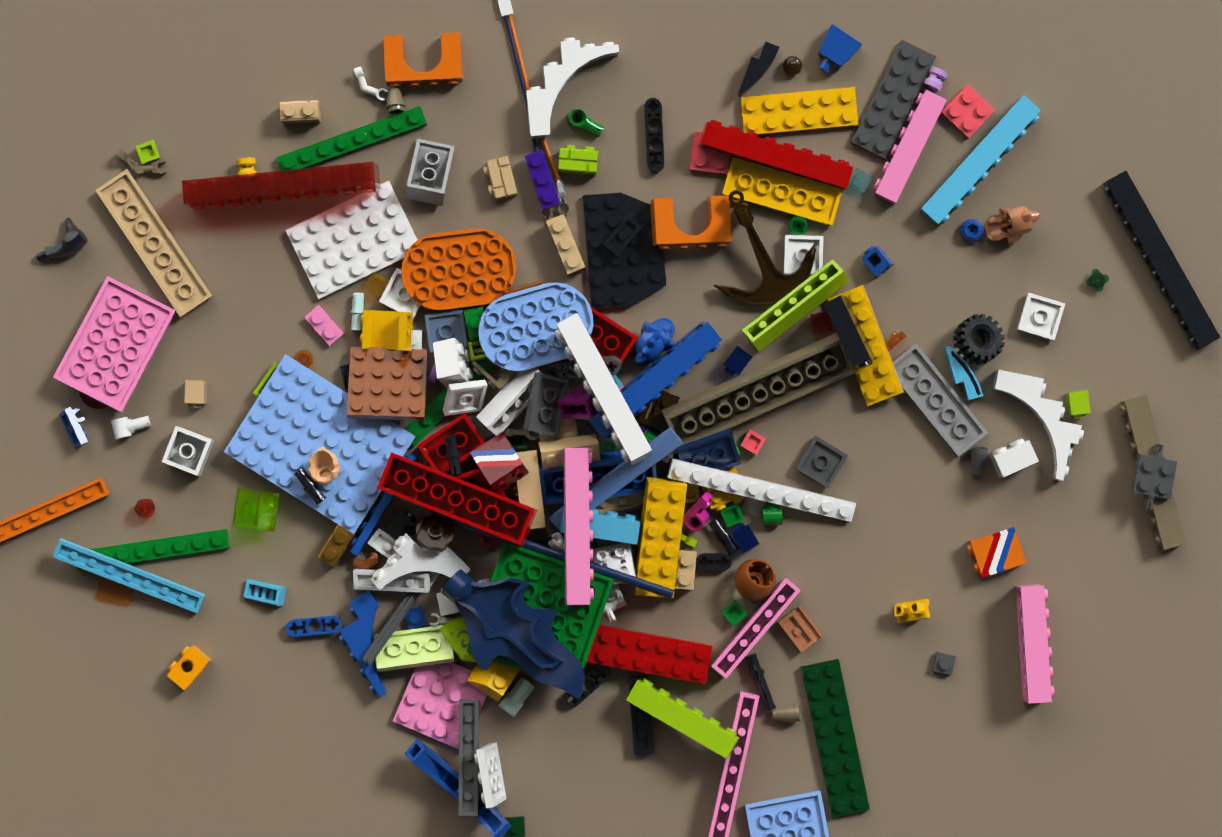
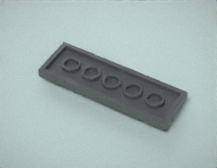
M904 40L900 42L855 133L852 144L884 160L886 159L936 56Z

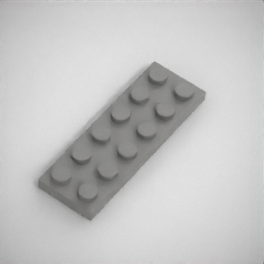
M914 344L893 361L903 390L957 457L988 434L987 430L917 344Z

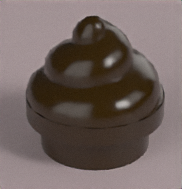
M796 56L787 57L784 60L783 69L788 75H797L802 69V62Z

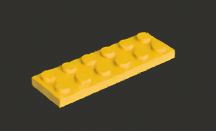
M855 87L740 98L744 133L751 131L762 135L858 126Z
M732 157L722 195L727 196L731 191L737 189L742 191L744 201L833 226L843 189ZM735 194L733 198L740 199V196Z
M864 285L828 298L827 301L840 295L847 297L876 359L872 360L873 364L866 368L853 367L867 406L904 393Z

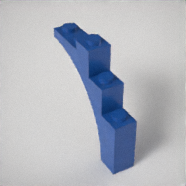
M416 739L406 750L405 755L413 764L433 778L459 801V773L443 757ZM479 792V817L475 818L493 837H502L511 825L498 811L499 809L496 806L486 808V805L482 802L481 792Z

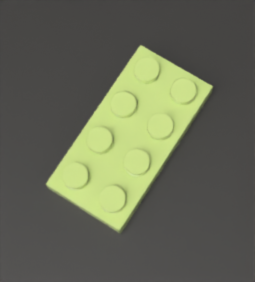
M444 625L395 631L376 657L377 671L382 672L454 662L453 648L439 630Z

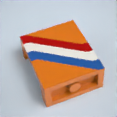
M1008 527L1002 531L968 541L967 550L969 556L974 558L975 564H973L975 574H979L981 578L1026 564L1015 527Z

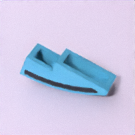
M950 346L944 347L953 384H962L966 401L982 397L983 393L979 382L968 364Z

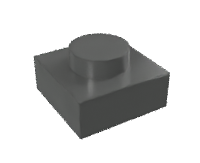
M936 652L932 671L952 675L956 656Z

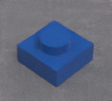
M422 605L410 609L405 615L409 630L428 624Z

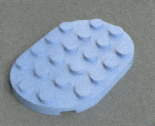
M546 283L510 293L494 300L482 314L478 328L480 345L486 356L493 363L512 371L528 370L568 358L565 353L566 346L564 343L560 344L556 337L557 323L578 313L587 332L591 335L593 329L592 310L582 293L563 283Z

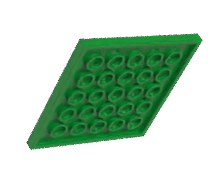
M504 541L491 582L515 578L533 585L525 592L524 602L533 608H549L557 611L552 623L553 635L577 657L584 670L614 579L593 572L594 577L593 580H590V588L594 590V600H590V604L566 605L565 562ZM469 644L467 652L472 653L471 644ZM499 655L494 660L525 671L510 657Z

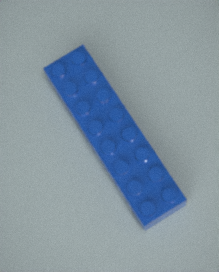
M709 322L698 324L674 344L671 349L667 350L620 389L632 414L641 413L646 408L645 404L658 399L663 389H669L676 383L675 379L677 377H684L691 371L689 367L694 364L698 365L706 358L704 355L707 352L712 353L720 347L719 342L722 339ZM601 411L597 412L592 419H584L599 438H611L612 430L605 427Z

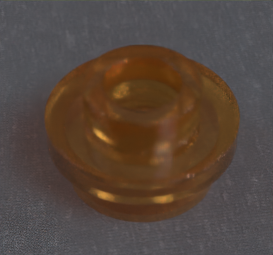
M300 350L296 353L294 360L309 368L314 362V357L310 351ZM303 356L308 358L306 363L301 362Z

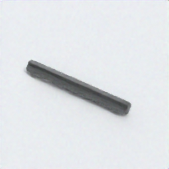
M407 592L362 657L364 663L368 665L373 663L421 592Z

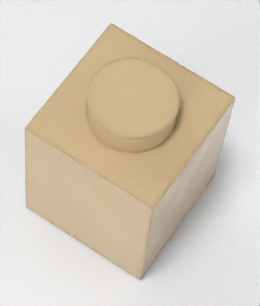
M185 380L184 403L190 404V408H201V404L207 403V381Z

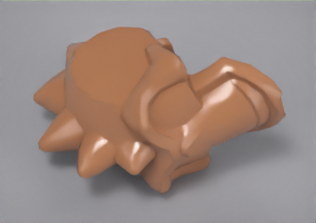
M1026 206L1012 209L1001 208L999 209L1000 217L988 219L983 229L987 239L999 241L1006 237L1008 244L1011 245L1019 241L1022 235L1032 230L1033 224L1040 219V213L1030 211Z

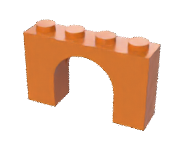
M460 32L441 33V60L434 69L428 72L414 71L406 64L403 35L383 36L385 82L387 85L390 84V87H401L402 84L408 83L409 86H421V83L440 85V82L454 85L459 84V81H463Z
M729 195L710 196L707 198L708 221L705 229L698 235L685 234L676 226L673 198H654L650 200L653 246H658L659 249H670L672 245H677L678 249L689 248V245H696V248L708 247V244H715V247H725L726 243L732 242Z

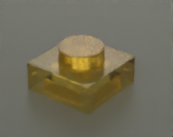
M372 271L364 288L381 297L390 279Z

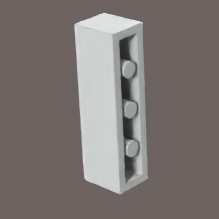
M536 367L518 371L476 418L496 436L503 432L529 404L534 374L542 372Z

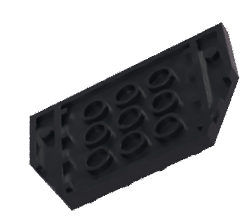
M623 193L583 195L591 307L595 310L631 307L666 286L664 249L653 246L651 205ZM629 215L642 226V229L617 257L603 243L624 218Z

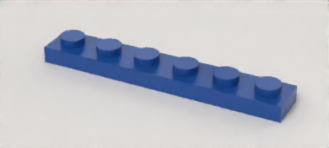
M412 453L408 456L404 455L405 458L416 461L418 458ZM382 491L380 498H382L379 505L375 504L370 511L372 517L369 522L365 520L360 528V531H362L359 538L355 537L350 545L352 548L351 553L356 556L360 554L395 495Z

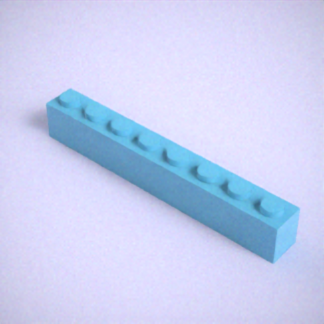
M1023 95L919 211L936 226L939 223L943 225L950 217L948 213L951 209L956 210L963 203L961 198L965 194L969 196L976 188L974 184L978 180L980 182L983 181L989 174L986 172L990 166L994 168L1001 161L999 156L1003 152L1007 154L1014 146L1012 144L1016 137L1020 139L1027 132L1024 128L1029 123L1033 125L1038 120L1039 116L1037 114L1041 110Z

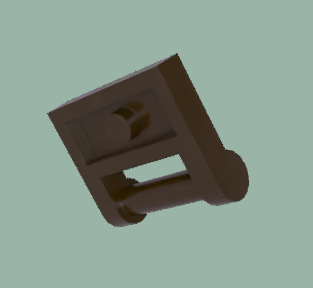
M662 390L651 420L645 419L652 401L645 404L646 408L635 416V420L664 432L668 429V425L661 410L677 404L680 397Z

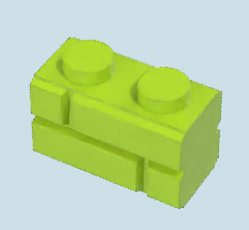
M564 145V148H560L558 172L597 175L598 151H595V147L584 146L582 150L576 149L574 145Z

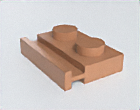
M800 605L778 621L801 653L823 637L822 633Z

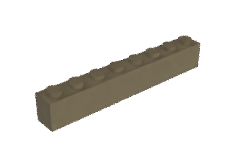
M1147 395L1121 401L1120 411L1122 417L1126 418L1125 430L1127 435L1131 437L1130 449L1132 454H1135L1136 460L1138 454L1154 455L1155 446L1160 443ZM1173 492L1171 499H1154L1149 521L1151 527L1155 528L1156 536H1154L1156 546L1160 547V550H1166L1185 545L1186 541Z

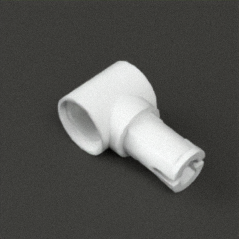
M149 416L132 420L131 418L123 417L111 421L115 440L132 436V433H135L136 430L151 427Z

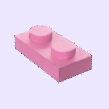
M320 305L304 317L329 346L344 335L342 330Z

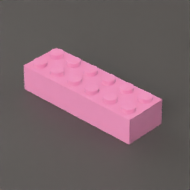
M1039 584L1015 586L1023 701L1028 704L1052 702V697L1055 696L1054 686H1051L1050 678H1053V668L1049 666V659H1052L1051 647H1048V639L1051 638L1050 628H1047L1046 620H1049V609L1045 607V601H1048V591L1044 589L1043 585Z

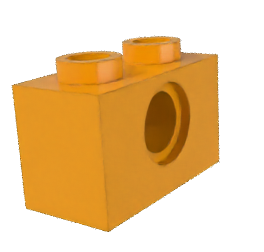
M195 645L190 648L187 646L180 654L182 658L179 662L174 661L168 668L170 672L167 676L183 690L188 689L211 662V659ZM185 661H189L192 664L190 672L185 671L183 668Z

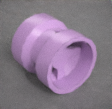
M932 66L929 71L930 75L923 84L931 90L940 92L943 87L942 83L949 74L940 68Z

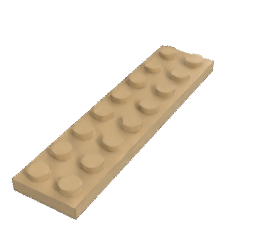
M128 169L95 190L181 318L213 297Z

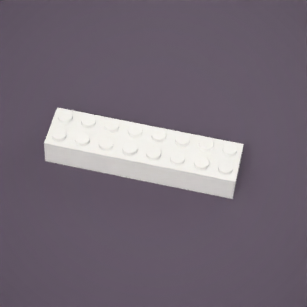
M578 313L557 323L556 337L560 344H565V353L569 361L574 360V370L579 378L583 377V386L587 394L593 395V405L597 412H602V421L607 429L611 428V438L616 446L620 445L622 449L620 454L624 462H629L632 466L651 456L652 449Z

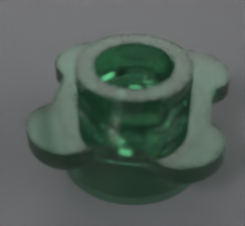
M1098 269L1092 270V275L1086 280V284L1100 292L1103 290L1104 284L1109 281V277L1100 273Z

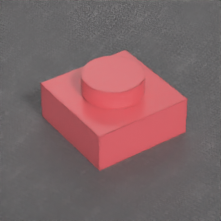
M749 429L740 446L757 455L766 438Z

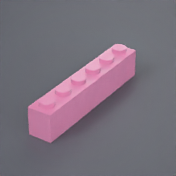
M928 90L924 94L920 93L915 102L918 106L915 111L911 110L907 118L909 124L907 128H902L898 136L901 140L898 145L894 144L890 155L893 157L890 163L886 161L881 171L884 175L882 179H877L873 187L876 190L875 196L894 205L896 204L947 101L946 99Z
M784 577L713 661L711 667L724 678H727L801 590Z

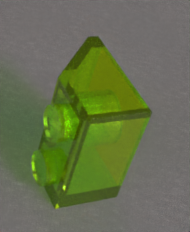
M238 488L233 526L274 532L280 493Z

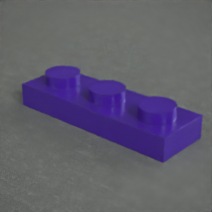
M543 150L525 155L524 157L542 210L561 205Z

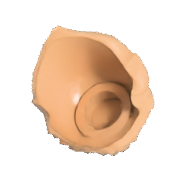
M325 447L318 449L312 454L308 461L309 476L320 485L330 484L339 474L340 464L337 457Z

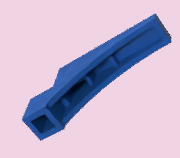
M369 590L349 602L351 605L349 610L354 617L358 616L359 619L340 630L341 635L339 638L344 645L348 644L351 649L349 652L354 662H359L361 666L359 670L364 678L368 677L371 682L369 685L374 695L378 694L380 697L388 691L377 671L376 661L374 660L371 665H368L362 660V657L373 643L375 614L377 608L380 607L372 591Z

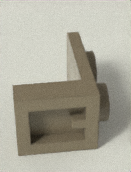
M475 361L472 363L475 366L472 370L480 377L484 374L489 379L487 383L494 390L497 387L501 390L516 374L515 371L503 369L497 376L499 380L496 381Z

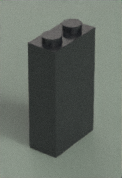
M840 295L824 303L823 305L853 367L863 369L872 365V360L876 359L847 297Z

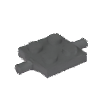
M1156 444L1154 455L1138 454L1131 492L1146 497L1145 509L1152 510L1153 502L1156 498L1171 499L1177 461L1167 460L1162 457L1164 445Z

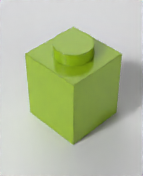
M1088 390L1066 393L1068 415H1074V419L1086 418V414L1091 413Z

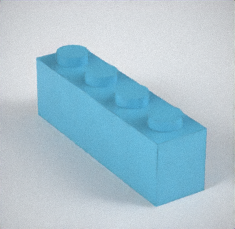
M564 507L559 528L561 533H564ZM589 508V510L593 511V522H589V530H593V538L637 545L641 521L637 519L636 515L625 514L624 517L618 516V513L614 511L599 513L598 509Z

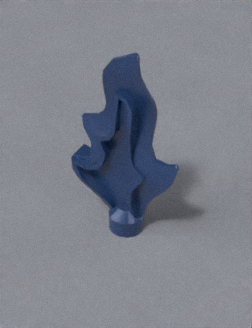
M462 569L458 570L448 580L442 590V594L455 603L465 619L473 656L483 670H488L490 664L499 655L510 657L538 682L562 689L575 698L582 696L585 683L582 664L553 635L552 623L557 611L549 608H533L524 602L525 592L533 585L515 578L478 583Z

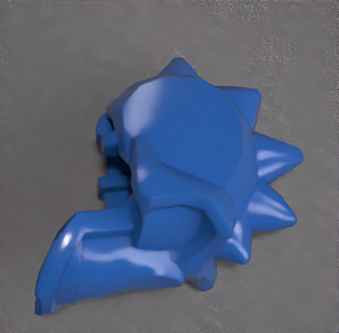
M657 319L652 324L647 321L644 322L641 336L633 348L636 366L644 363H653L662 352L674 346L675 342L672 338L675 326L670 319Z

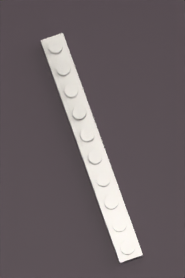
M673 458L671 459L667 477L670 479L852 522L856 507L855 502Z

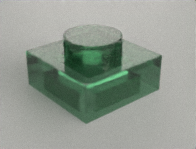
M601 438L600 453L619 451V445L616 446L612 438Z

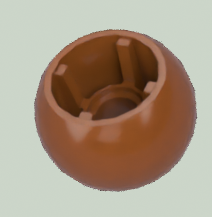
M750 559L738 567L734 578L735 587L739 594L748 600H763L773 592L776 585V574L767 562L761 559Z

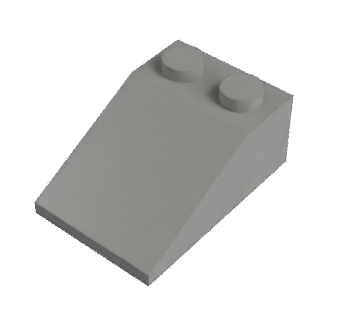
M417 139L405 198L440 206L443 205L455 146Z

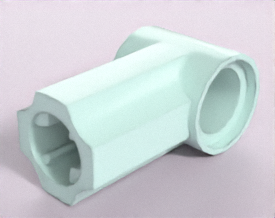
M521 677L498 706L514 717L535 686Z

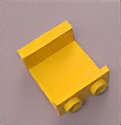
M363 310L361 315V325L363 327L360 335L362 349L379 347L389 350L412 351L413 312Z

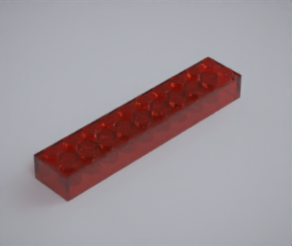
M374 162L182 181L184 204L194 208V210H204L205 206L224 208V204L243 206V202L251 203V205L262 204V200L276 203L281 202L282 198L296 201L300 200L302 196L307 197V199L319 198V195L322 194L326 195V197L338 196V193L355 195L357 191L361 190L364 193H374L376 189H381L379 166Z

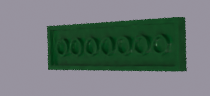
M839 659L801 666L831 816L833 818L870 810Z

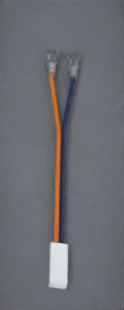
M498 0L501 16L504 17L527 107L526 90H530L512 19L514 13L511 1ZM535 138L532 139L534 152H537V142ZM541 138L556 177L555 184L558 198L560 201H566L568 198L567 191L564 188L561 177H559L546 140Z

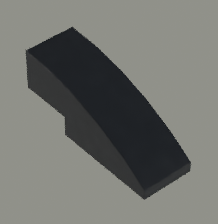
M765 41L759 59L751 57L738 96L748 92L766 74L777 55L779 46Z

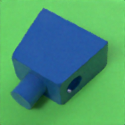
M832 24L818 52V55L823 58L818 68L825 73H828L833 65L841 69L860 49L862 43Z

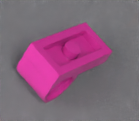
M709 489L684 512L683 525L691 531H700L709 519V513L706 508L712 503L709 500L713 496Z

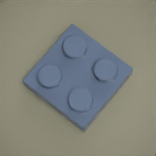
M463 309L425 315L430 353H434V342L455 338L459 343H462L464 348H468Z

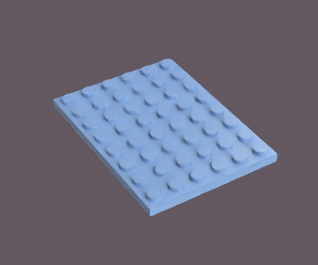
M285 354L224 452L355 534L382 491L377 489L391 452L403 457L416 436L388 419L347 418L348 393ZM325 447L337 457L340 470L338 477L330 484L320 485L317 482L316 485L327 498L316 505L309 493L303 490L304 486L294 473L304 467L309 474L308 461L318 449Z

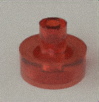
M140 499L134 510L140 518H150L155 512V505L151 499Z

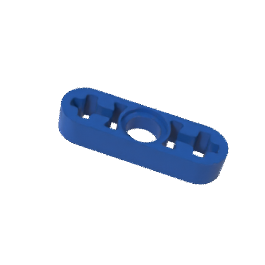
M336 615L293 619L287 623L286 631L292 637L336 633L342 628V620ZM322 619H325V623H330L334 619L339 625L335 627V630L328 626L325 627L326 631H323ZM313 620L320 624V628L316 632L309 629V623ZM302 621H306L305 629L307 633H303L304 629L297 630V633H294V630H290L293 623H296L297 626H303Z

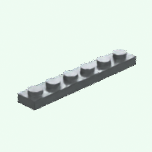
M479 699L459 700V817H479V765L475 763L476 750L479 749Z

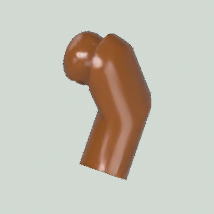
M372 552L365 560L354 558L352 567L372 569L379 564L380 555L377 552Z

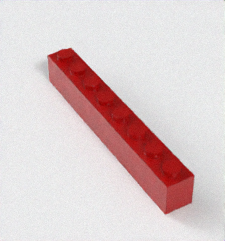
M716 120L707 121L704 125L699 146L842 188L843 190H846L848 187L853 166H850L849 162L838 159L837 162L831 160V156L825 154L817 156L813 154L812 150L806 148L798 150L794 148L795 145L784 142L782 145L776 143L777 140L770 137L765 139L759 138L757 133L751 131L743 133L740 132V128L731 125L727 128L721 126L722 123Z

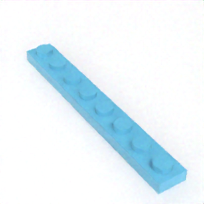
M62 538L59 539L53 558L195 613H198L205 596L201 592Z

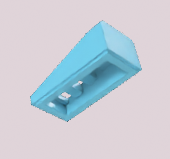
M247 579L243 598L283 606L287 587ZM253 585H256L255 593L253 596L251 595ZM263 587L262 596L259 597L260 589ZM269 588H270V589H271V591H270V597H269V599H268V598H267V595H268V590H269Z

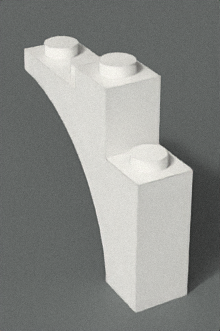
M406 533L395 541L393 548L397 553L390 556L386 564L375 571L371 581L381 590L392 580L412 572H437L451 578L458 570L462 569L465 573H468L471 568L450 547H447L443 552L430 551L424 547L421 548Z

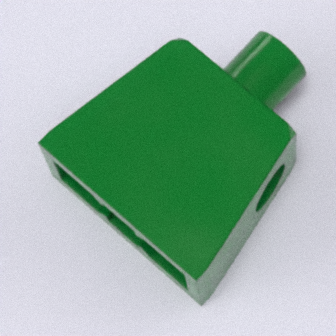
M483 305L464 309L471 342L479 340L478 328L484 313Z

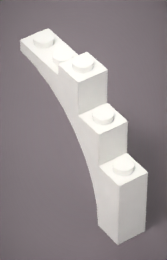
M565 38L564 41L560 42L561 65H558V62H549L547 66H543L545 89H541V86L530 87V90H526L530 139L550 136L552 107L565 83L577 71L589 63L602 58L617 56L619 54L618 44L614 45V42L602 43V46L584 44L580 48V40H575V38Z
M996 370L993 390L1006 393L1020 400L1042 422L1053 449V479L1063 481L1064 477L1067 478L1069 466H1066L1067 459H1070L1072 455L1070 444L1078 445L1079 441L1083 439L1084 430H1081L1082 425L1059 421L1064 416L1065 407H1062L1063 402L1040 398L1041 395H1044L1046 388L1043 378Z

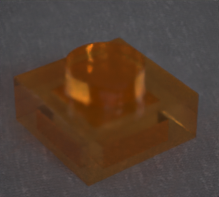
M894 331L887 337L889 341L886 343V346L892 349L907 336L902 331L899 333Z

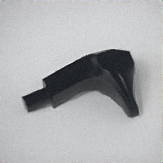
M66 218L64 240L58 245L45 247V251L36 254L37 260L42 261L46 258L54 260L78 252L88 242L85 233L78 229L70 218Z

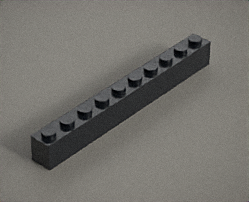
M1127 170L1104 182L1103 185L1105 187H1103L1106 196L1108 198L1111 197L1114 202L1112 206L1117 214L1120 213L1122 216L1124 228L1131 232L1133 244L1136 248H1140L1142 260L1145 264H1149L1151 268L1150 274L1155 281L1158 280L1161 286L1159 288L1161 294L1165 298L1167 297L1171 303L1169 307L1172 313L1177 314L1180 319L1178 323L1183 331L1186 330L1188 333L1190 345L1198 350L1221 338Z

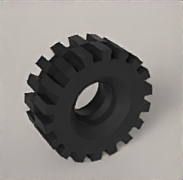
M986 314L970 316L961 322L954 331L956 335L953 336V341H957L954 347L959 348L957 353L964 356L962 358L964 361L969 359V364H974L975 362L976 365L988 363L1002 352L1003 349L1001 348L1005 345V342H1001L1005 339V335L1000 333L1003 331L1002 327L998 328L996 325L999 323L997 321L992 322L991 316L985 318ZM976 333L983 339L982 347L974 342L973 334Z

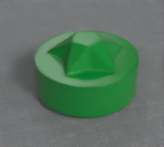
M800 216L791 218L789 222L790 232L793 235L805 234L808 229L807 220Z

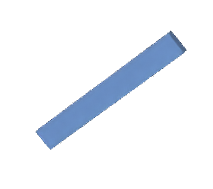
M671 427L649 442L652 449L651 456L632 466L629 462H622L589 487V491H592L593 495L592 502H589V508H596L683 444V441ZM563 507L549 516V520L558 530L560 528Z

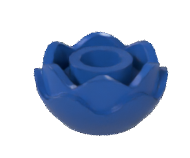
M976 219L965 220L959 230L962 239L972 243L979 241L984 233L982 224Z

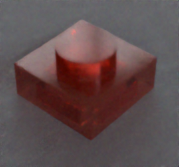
M827 311L810 314L813 333L832 330L831 319Z

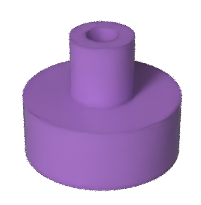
M435 364L428 378V382L432 384L437 382Z

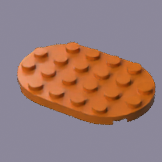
M476 228L429 234L413 243L406 252L401 268L402 282L409 296L415 302L428 309L449 310L486 305L503 296V289L511 287L516 275V259L508 242L495 232L487 229Z

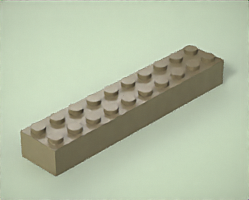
M835 333L661 411L668 428L671 427L683 441L681 445L734 427L855 373L838 334Z

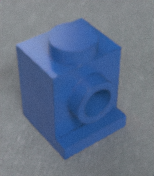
M871 246L864 252L865 256L862 258L875 276L883 275L894 265V262L889 259L880 246ZM878 256L881 258V262L879 264L876 262V258Z

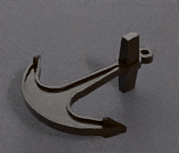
M733 190L729 194V202L736 206L734 213L739 224L747 230L762 273V281L756 289L748 291L717 284L714 287L744 304L754 306L776 304L808 279L814 264L818 241L815 240L795 272H780L775 267L752 225L754 217L748 204L742 203L744 201L742 191ZM738 194L740 199L738 201L733 200V195Z

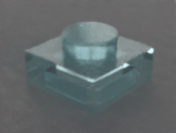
M856 168L850 178L848 187L863 195L873 177Z

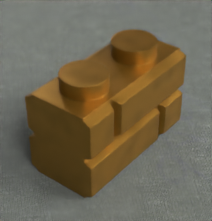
M338 524L317 557L335 567L356 534L351 533Z

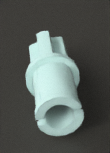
M353 293L352 311H350L352 313V331H362L363 293Z

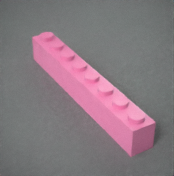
M563 448L565 604L587 605L590 604V600H594V590L590 588V580H593L594 577L593 569H590V561H593V549H590V541H593V530H589V522H593V511L589 510V502L593 500L592 491H589V483H592V471H589V463H592V452H588V448Z
M744 691L739 692L731 729L737 732L736 736L740 737L729 758L724 759L707 837H729L760 696L758 694Z

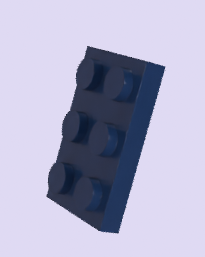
M730 428L676 448L678 458L681 461L719 470H726L741 465Z

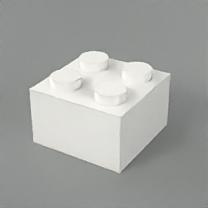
M455 338L434 342L433 349L437 379L447 388L449 384L471 382L473 373L468 362L471 360L469 350H466L462 343H459Z
M175 426L162 462L201 476L215 440Z
M1018 439L1009 443L1011 447L1007 449L1006 447H1000L992 451L993 455L989 456L998 478L1006 477L1039 462L1029 440Z

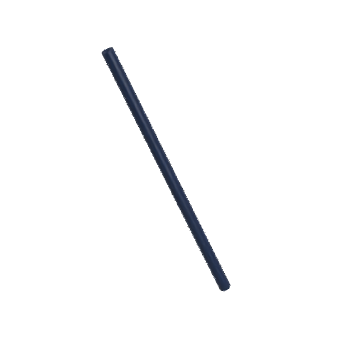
M452 519V524L565 562V552L527 539L524 546ZM590 561V569H593L595 573L672 599L673 589Z

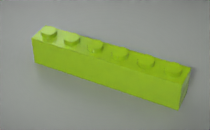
M832 259L742 329L748 341L760 352L849 283V280L840 266Z
M645 678L643 681L640 679L636 681L626 701L722 757L729 758L740 737L736 736L737 732L729 727L724 729L719 726L720 722L712 717L710 719L705 718L702 711L697 708H693V710L686 706L687 703L679 698L674 700L669 697L670 693L662 688L657 690L652 687L654 684Z

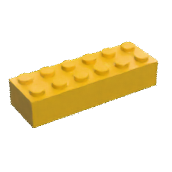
M646 477L635 565L636 577L675 590L687 485L679 480ZM633 586L635 595L663 597Z

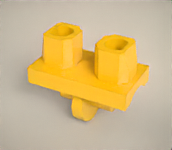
M929 599L896 604L894 606V615L897 617L898 623L929 619Z

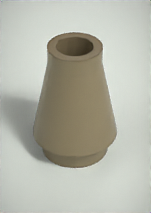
M388 86L386 108L390 114L404 112L405 104L399 86Z
M793 704L773 709V720L790 723L801 721L800 706Z

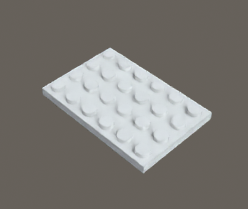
M390 181L380 184L285 230L319 300L403 260L408 249L418 240Z

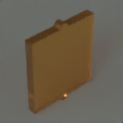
M100 577V581L97 582L99 587L96 598L130 605L131 595L135 589L105 577Z

